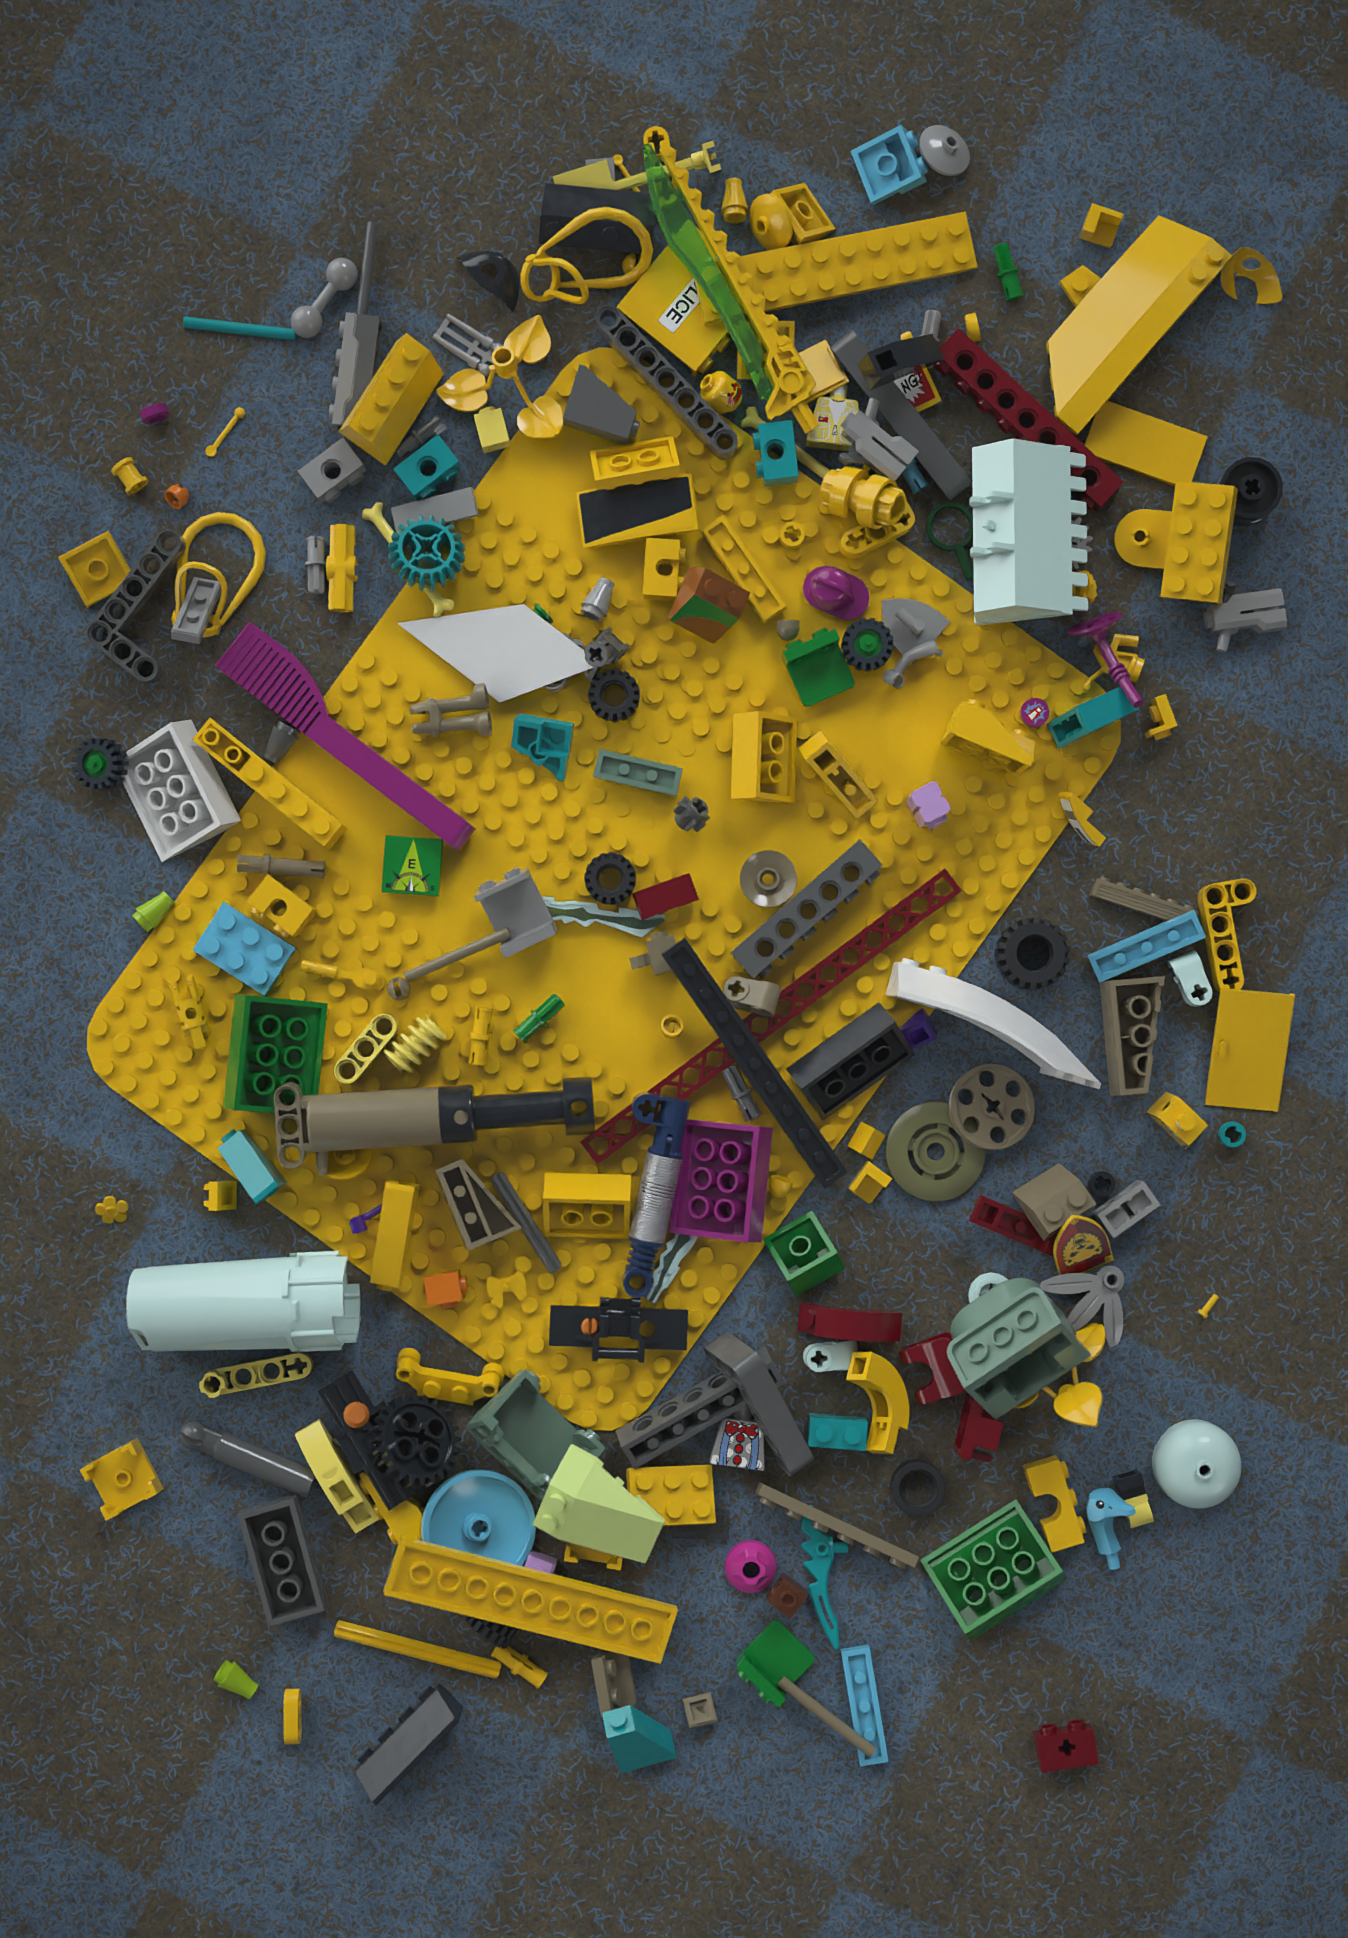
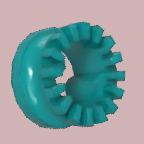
M1226 1122L1219 1128L1218 1137L1225 1146L1238 1147L1245 1141L1246 1131L1237 1122ZM1234 1126V1131L1239 1132V1138L1237 1141L1230 1143V1138L1225 1137V1131L1227 1128Z

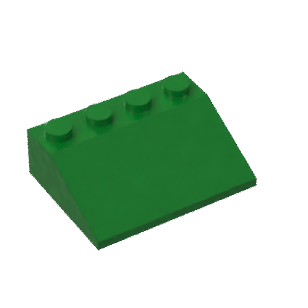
M235 994L223 1108L238 1111L275 1113L274 1093L280 1086L288 1082L299 1085L303 1091V1096L318 1095L328 1003ZM289 1089L282 1091L281 1097L284 1102L288 1104L295 1102L296 1096L293 1091Z
M1017 1499L920 1560L970 1641L1067 1580L1063 1570Z

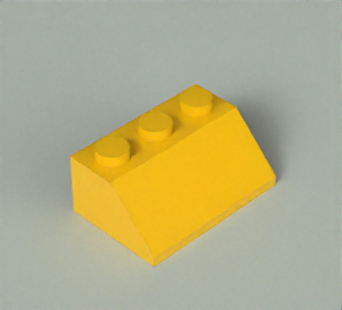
M760 711L736 713L733 715L731 799L748 802L795 803L797 718Z
M545 1173L543 1192L544 1237L628 1239L631 1212V1175Z

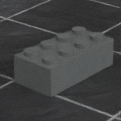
M291 1494L243 1508L237 1515L268 1627L325 1611L329 1601L300 1496L298 1494Z

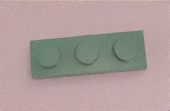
M599 749L593 778L676 797L683 768Z

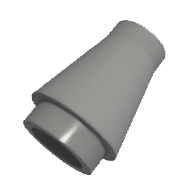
M600 577L597 584L581 603L583 607L581 614L595 622H601L603 617H607L615 584L607 578Z

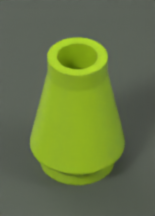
M163 891L158 896L137 907L132 917L146 932L152 928L155 930L175 902Z
M226 1660L214 1677L218 1687L242 1695L247 1699L253 1696L259 1685L235 1661L231 1663Z

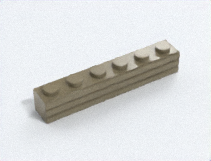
M1101 876L1094 879L1089 895L1164 921L1171 920L1195 908L1184 904V907L1177 905L1178 902L1172 899L1162 900L1160 895L1150 893V895L1144 894V890L1139 888H1133V890L1126 888L1127 885L1124 883H1111L1110 879Z

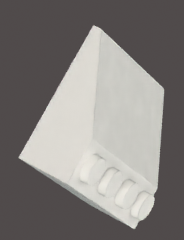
M192 720L169 723L126 752L127 756L123 757V761H129V766L123 767V769L128 770L127 775H121L124 779L122 783L161 862L224 832L241 821L208 752L192 740L198 733Z

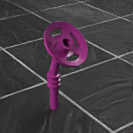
M1117 611L1103 614L1088 622L1079 623L1067 630L1068 635L1090 636L1091 640L1095 641L1109 668L1108 673L1115 685L1121 687L1134 708L1142 706L1144 701L1130 681V674L1125 666L1118 662L1106 639V636H1108L1107 629L1115 625L1123 617V613Z

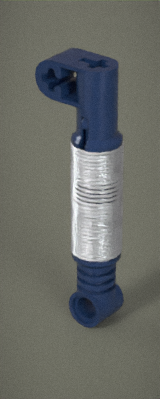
M650 1092L637 1094L631 1103L632 1112L638 1121L657 1125L653 1145L648 1148L647 1158H645L644 1172H642V1180H640L641 1186L638 1190L639 1194L637 1195L632 1225L629 1231L628 1240L631 1243L630 1247L633 1248V1250H629V1255L632 1257L627 1258L630 1264H626L623 1274L625 1292L634 1298L646 1296L652 1287L654 1270L651 1268L655 1267L656 1264L653 1260H657V1256L654 1253H658L665 1242L664 1237L667 1234L671 1206H673V1197H675L673 1194H675L677 1178L680 1175L681 1161H683V1155L680 1151L691 1102ZM657 1099L663 1100L659 1119H653V1110H648L647 1114H643L642 1109L638 1107L639 1104L642 1105L645 1103V1100H649L650 1105L656 1108ZM634 1275H641L645 1278V1283L639 1288H634L629 1284L630 1278Z

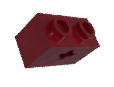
M1082 1719L1068 1721V1726L1056 1727V1724H1043L1039 1726V1730L1033 1731L1037 1763L1042 1773L1099 1764L1094 1729L1089 1722L1085 1723ZM1063 1740L1069 1741L1067 1749L1061 1748Z

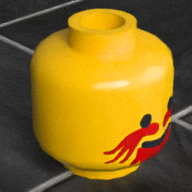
M724 371L708 374L701 381L700 396L716 413L725 414L732 412L739 406L742 400L741 385Z

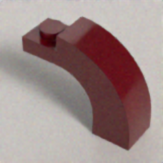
M800 1303L797 1331L814 1334V1336L842 1340L897 1342L901 1338L903 1313L883 1309H848Z

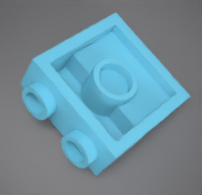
M902 125L851 150L865 190L873 205L898 192L904 194L927 182L924 175L929 172L927 164L922 156L917 157L914 149L919 146L916 136L912 130L908 132Z

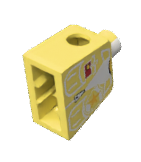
M846 384L831 391L829 397H818L813 415L820 426L810 433L808 432L806 447L848 451L852 443L841 435L844 428L840 425L851 412L856 415L859 412L858 401L846 399L848 387Z

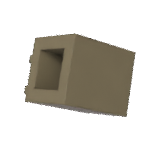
M666 931L650 935L651 940L646 941L648 953L629 958L632 970L652 964L654 975L672 971L661 956V953L676 944L674 935L668 936Z

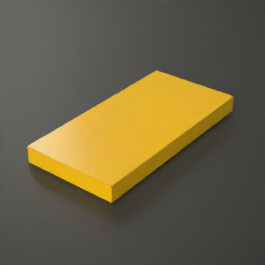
M1107 401L1094 416L1084 445L1102 461L1176 486V481L1192 482L1208 436Z

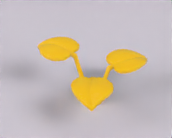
M536 315L520 324L508 335L504 346L498 347L493 351L492 361L494 365L489 366L490 373L487 383L485 376L480 371L469 368L455 373L444 385L436 389L440 399L449 407L461 412L477 411L488 402V395L485 390L491 388L494 375L497 373L499 377L504 379L513 378L528 406L522 409L517 416L518 428L524 436L531 439L555 438L563 428V413L559 404L548 396H541L532 404L517 375L518 363L522 360L528 364H535L545 359L550 352V336L540 315Z
M1085 1324L1075 1332L1078 1340L1092 1355L1083 1361L1089 1362L1102 1351L1105 1344L1106 1331L1102 1324ZM1076 1366L1071 1369L1073 1385H1063L1059 1389L1058 1394H1055L1047 1386L1042 1388L1053 1398L1054 1409L1061 1418L1075 1424L1097 1427L1099 1411L1102 1405V1392L1093 1383H1079ZM1039 1391L1014 1408H1024L1032 1404L1037 1399Z

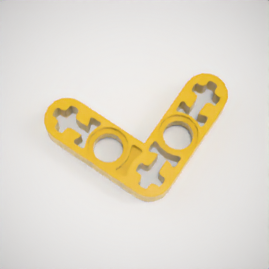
M864 465L862 468V470L867 471V473H869L871 469L869 466ZM907 500L901 519H907L905 526L902 523L888 527L883 526L881 528L884 531V537L875 539L870 535V527L858 525L843 534L839 542L841 554L847 558L854 559L907 534L915 522L914 513ZM863 535L864 540L858 543L856 550L853 546L847 547L849 539L852 542H856Z

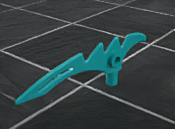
M803 1516L802 1532L811 1537V1540L803 1542L801 1547L812 1557V1561L804 1562V1567L817 1580V1582L809 1585L810 1595L827 1637L833 1647L839 1649L838 1621L829 1603L827 1583L834 1554L848 1553V1543L845 1541L833 1542L832 1536L811 1526L813 1520ZM819 1595L823 1598L826 1611L834 1627L833 1629L829 1627L818 1598Z

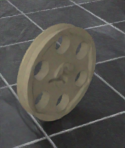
M985 1064L967 1071L957 1080L950 1093L948 1110L952 1125L963 1140L976 1148L999 1150L1017 1143L1026 1135L1034 1119L1035 1103L1029 1085L1016 1071L1003 1065ZM987 1071L993 1076V1083L990 1087H985L980 1083L979 1076L981 1072ZM1009 1081H1013L1019 1086L1020 1091L1016 1097H1011L1006 1093L1005 1087ZM966 1089L971 1092L973 1098L969 1105H963L959 1101L958 1093L960 1090ZM987 1101L990 1103L995 1101L997 1103L995 1107L997 1113H988L986 1111L988 1108ZM1019 1109L1024 1113L1025 1121L1022 1125H1016L1011 1120L1013 1110ZM967 1117H972L977 1121L978 1128L975 1133H969L965 1130L963 1123ZM998 1127L1004 1132V1139L1001 1143H995L991 1140L990 1132L992 1128Z

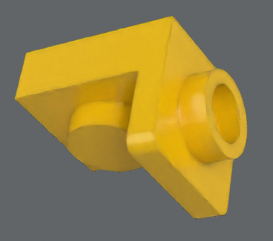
M1166 694L1151 700L1152 706L1149 707L1151 718L1154 723L1159 722L1160 726L1145 733L1146 738L1154 736L1156 741L1172 735L1170 730L1178 726Z

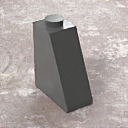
M579 364L563 415L564 426L622 444H629L631 437L636 438L640 422L636 421V411L586 366Z

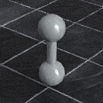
M336 258L331 261L326 270V277L329 283L312 306H301L293 312L291 327L298 336L302 338L315 337L322 329L323 320L320 313L336 291L348 290L356 284L358 270L351 260Z

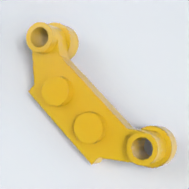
M403 1348L400 1350L396 1361V1377L400 1381L409 1383L417 1390V1396L426 1395L428 1398L472 1406L474 1401L485 1396L494 1397L498 1393L499 1386L502 1385L505 1376L504 1368L497 1363L486 1364L483 1367L481 1376L478 1377L422 1367L419 1365L421 1355L413 1348Z

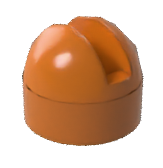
M175 484L164 492L167 503L177 510L181 509L188 502L190 496L188 489L183 488L180 484Z

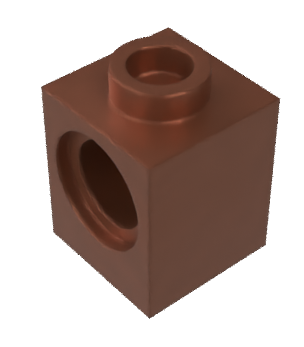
M783 1572L766 1596L769 1604L792 1619L808 1597L806 1588Z

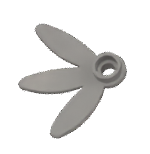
M1108 1265L1102 1267L1097 1272V1275L1069 1273L1054 1276L1040 1283L1043 1291L1057 1294H1075L1089 1291L1071 1311L1067 1321L1077 1331L1094 1317L1104 1303L1103 1326L1106 1331V1341L1110 1348L1118 1345L1123 1330V1310L1117 1292L1124 1285V1276L1119 1268ZM1112 1274L1115 1278L1114 1284L1109 1285L1107 1283V1277Z

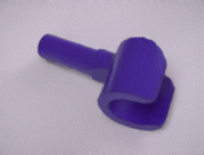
M382 1204L368 1213L352 1218L350 1220L352 1233L356 1234L368 1230L365 1221L381 1213Z

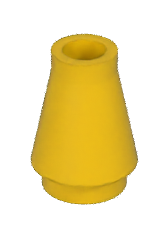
M729 178L725 181L721 214L728 223H741L746 220V215L749 212L742 188V180L739 178Z

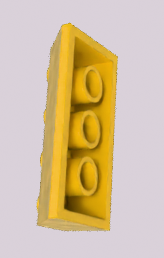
M407 333L400 337L338 431L384 465H387L444 375L430 350Z

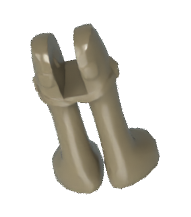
M476 684L472 693L467 696L440 700L427 698L424 702L410 706V715L429 713L430 722L412 725L413 734L432 735V737L439 736L440 733L450 731L476 730L482 737L492 736V719L489 711L469 716L442 719L443 713L490 709L486 684Z

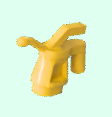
M1114 634L1110 646L1118 662L1122 663L1130 674V681L1137 683L1145 659L1139 658L1134 653L1116 650L1118 646L1138 647L1139 636ZM1096 644L1093 652L1101 668L1090 676L1083 685V690L1087 692L1091 688V682L1103 673L1108 674L1109 671Z

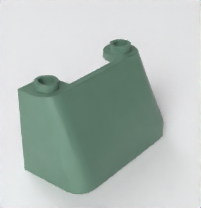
M523 1369L469 1421L466 1429L520 1483L542 1501L554 1474L571 1444L597 1458L605 1450V1447L600 1443L601 1439L594 1431L590 1429L586 1431L576 1430L538 1393L541 1390L539 1377L532 1371Z

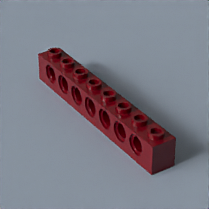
M957 328L939 347L944 360L934 364L935 368L944 376L949 374L956 381L954 384L964 395L969 393L976 399L975 405L984 414L991 413L997 419L995 421L996 425L1003 432L1008 433L1010 431L1019 440L1040 443V437L1046 436L1052 440L1053 445L1070 446V452L1086 456V466L1083 468L1070 467V476L1081 478L1082 475H1089L1092 477L1094 485L1086 486V490L1083 492L1074 491L1079 496L1078 501L1086 502L1087 510L1093 509L1097 512L1124 483L961 329ZM966 360L971 368L969 370H962L957 366V361ZM986 379L990 382L991 388L982 389L977 381ZM1006 398L1011 402L1012 407L1004 409L999 405L998 400ZM1026 417L1030 419L1032 427H1022L1019 423V418Z

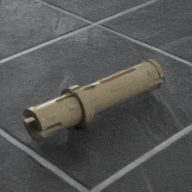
M239 854L237 863L249 864L237 865L238 873H261L263 877H266L267 874L324 879L325 871L313 869L323 870L325 868V861L271 858L269 854H264V857Z

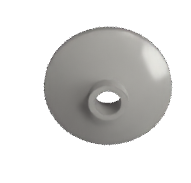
M933 125L926 128L921 134L919 150L924 161L933 170L946 176H956L965 171L970 162V153L965 141L958 133L945 126Z

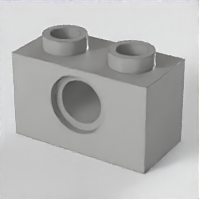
M341 438L299 469L298 473L322 504L325 501L330 503L341 495L340 490L346 485L353 486L360 482L364 477L362 473L367 470L345 439ZM332 468L341 469L339 477L335 479L327 478V474Z

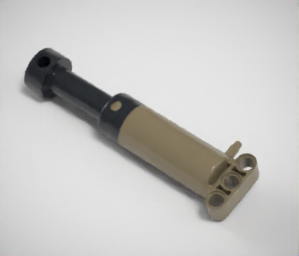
M592 1077L564 1078L563 1090L475 1096V1090L472 1085L303 1096L301 1087L292 1082L284 1083L274 1093L279 1162L282 1166L293 1169L302 1164L307 1153L316 1152L319 1175H327L328 1173L327 1152L475 1142L477 1140V1130L563 1124L566 1127V1136L595 1134ZM289 1089L295 1093L296 1100L294 1103L288 1104L283 1101L281 1097L283 1090ZM578 1100L583 1101L587 1107L584 1111L577 1112L571 1107L572 1103ZM292 1118L297 1122L298 1129L296 1132H288L284 1128L283 1123L285 1119ZM295 1147L300 1153L299 1160L291 1161L288 1159L285 1153L286 1148Z

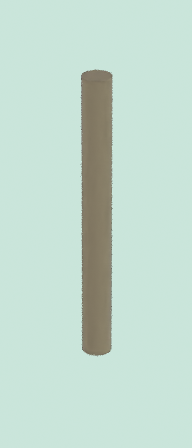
M508 927L410 969L404 972L405 979L409 983L512 937Z
M785 1676L781 1678L777 1684L778 1687L868 1757L874 1754L876 1751L875 1746Z

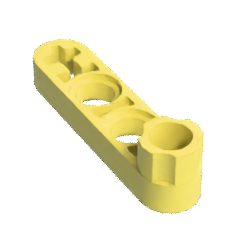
M296 1352L216 1368L204 1375L203 1380L199 1382V1388L209 1398H215L223 1394L298 1380L311 1373L313 1360L307 1353ZM297 1358H300L302 1362H307L303 1373H299L298 1369H291L287 1371L290 1376L285 1377V1366L282 1360H287L286 1366L296 1363ZM268 1363H274L279 1367L280 1374L277 1378L271 1379L265 1375L264 1368ZM239 1369H247L251 1372L252 1379L250 1383L241 1384L238 1382L236 1374ZM226 1371H231L230 1381L233 1385V1388H229V1382H227L228 1374L226 1373ZM213 1376L220 1381L219 1390H216L214 1386H209V1381L213 1379Z

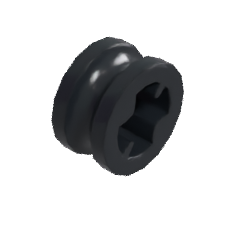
M1097 1171L1089 1178V1189L1096 1196H1109L1115 1189V1179L1108 1172ZM1099 1176L1102 1179L1109 1180V1185H1106L1108 1189L1104 1192L1102 1189H1096L1094 1183H1098L1096 1178Z

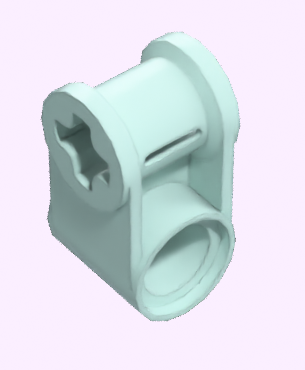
M1195 950L1167 962L1168 967L1174 971L1175 977L1173 979L1188 1005L1197 1007L1205 1005L1210 1001L1213 993L1212 988L1206 977L1202 961ZM1194 986L1197 990H1203L1204 994L1200 996L1201 1001L1198 997L1193 998L1191 996V993L1195 991Z
M837 1339L831 1342L811 1344L803 1352L804 1363L815 1372L848 1370L852 1353L858 1352L857 1341L838 1342ZM816 1351L824 1355V1358L819 1359V1364L811 1360V1357L816 1355Z

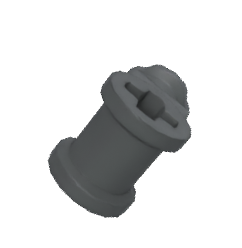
M611 627L606 628L584 650L585 660L592 667H602L605 664L614 665L630 648L628 643L624 644L612 633L613 629Z

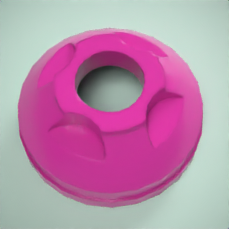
M747 1540L740 1542L728 1552L725 1560V1573L729 1582L737 1590L745 1593L760 1592L771 1584L776 1575L777 1565L775 1556L769 1547L759 1541ZM747 1562H755L760 1567V1572L756 1577L748 1578L743 1574L742 1569Z

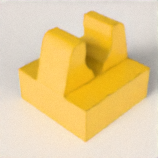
M213 1181L204 1185V1190H209V1200L204 1201V1206L208 1207L210 1211L236 1209L237 1181Z

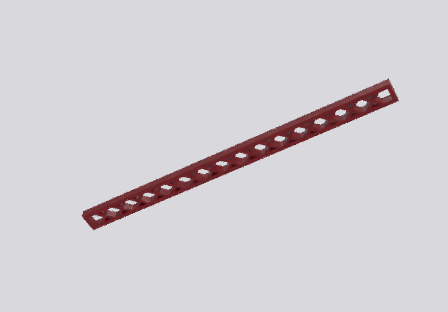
M943 869L783 989L779 999L791 1001L790 1013L788 1015L765 1017L752 1012L743 1019L745 1025L747 1024V1028L751 1032L752 1020L755 1017L769 1018L768 1027L764 1033L751 1032L753 1036L757 1037L756 1041L758 1043L762 1042L962 892V890L948 871ZM942 877L953 890L945 897L933 895L935 883ZM929 888L928 894H923V893H922V892H924L926 889ZM916 897L927 899L926 911L922 914L911 912L912 900ZM932 900H938V902L932 906ZM906 905V911H900ZM893 914L905 916L904 926L900 931L888 929L889 917ZM910 917H915V918H916V919H914L912 922L909 923ZM884 921L883 928H877ZM870 931L882 933L881 945L877 948L865 946L866 935ZM887 934L893 935L888 940H886ZM861 939L860 945H854L855 942ZM847 948L859 950L858 962L854 965L842 963L843 954ZM864 951H870V953L863 958ZM838 956V962H830ZM825 965L837 967L836 976L832 982L819 980L821 968ZM841 968H847V969H848V970H846L844 973L841 974ZM816 972L815 980L807 979ZM802 982L814 984L813 996L809 999L797 998L798 985ZM819 985H824V986H825V987L822 988L820 991H818V986H819ZM793 990L792 997L785 996L787 993ZM796 1002H801L802 1004L795 1009ZM773 1019L780 1020L772 1026ZM718 1038L647 1092L660 1094L661 1088L665 1085L678 1086L676 1098L684 1100L734 1063L735 1060L732 1057L726 1060L727 1053L729 1052L725 1046L724 1048L717 1047L722 1043ZM710 1051L723 1052L722 1064L717 1068L705 1066L707 1053ZM702 1058L701 1065L694 1064ZM687 1068L700 1069L699 1081L694 1085L682 1083L684 1071ZM705 1070L712 1071L704 1077ZM679 1075V1081H678V1082H672V1081H671V1080H673L675 1077H677V1076ZM682 1087L689 1088L681 1094ZM657 1099L656 1108L654 1107V1120L659 1119L660 1111H658L659 1104L662 1105L663 1100ZM631 1104L596 1129L595 1134H590L580 1141L597 1165L651 1125L642 1123L635 1129L636 1121H641H638L634 1114L633 1116H626L632 1110ZM619 1119L632 1121L631 1131L626 1136L614 1134L615 1123ZM611 1126V1128H610V1134H609V1133H602L603 1131H605L607 1128H609V1127ZM597 1136L609 1138L608 1149L600 1156L596 1154L589 1144ZM613 1139H620V1141L612 1146Z

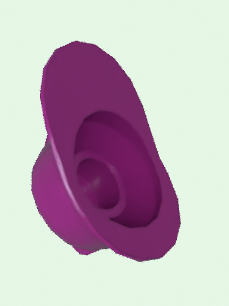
M831 566L817 567L804 580L803 592L808 603L832 616L845 620L855 619L862 615L868 607L870 597L864 582L838 568Z

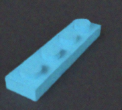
M1192 910L1088 955V958L1100 983L1204 939L1206 936L1195 911Z
M869 1644L841 1649L854 1731L876 1747V1751L871 1757H868L857 1748L860 1766L889 1762Z

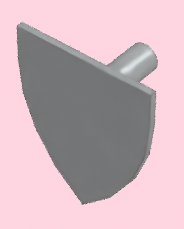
M902 598L882 600L884 626L890 629V634L894 639L893 645L902 655L920 644L934 641L950 623L946 617L928 604Z

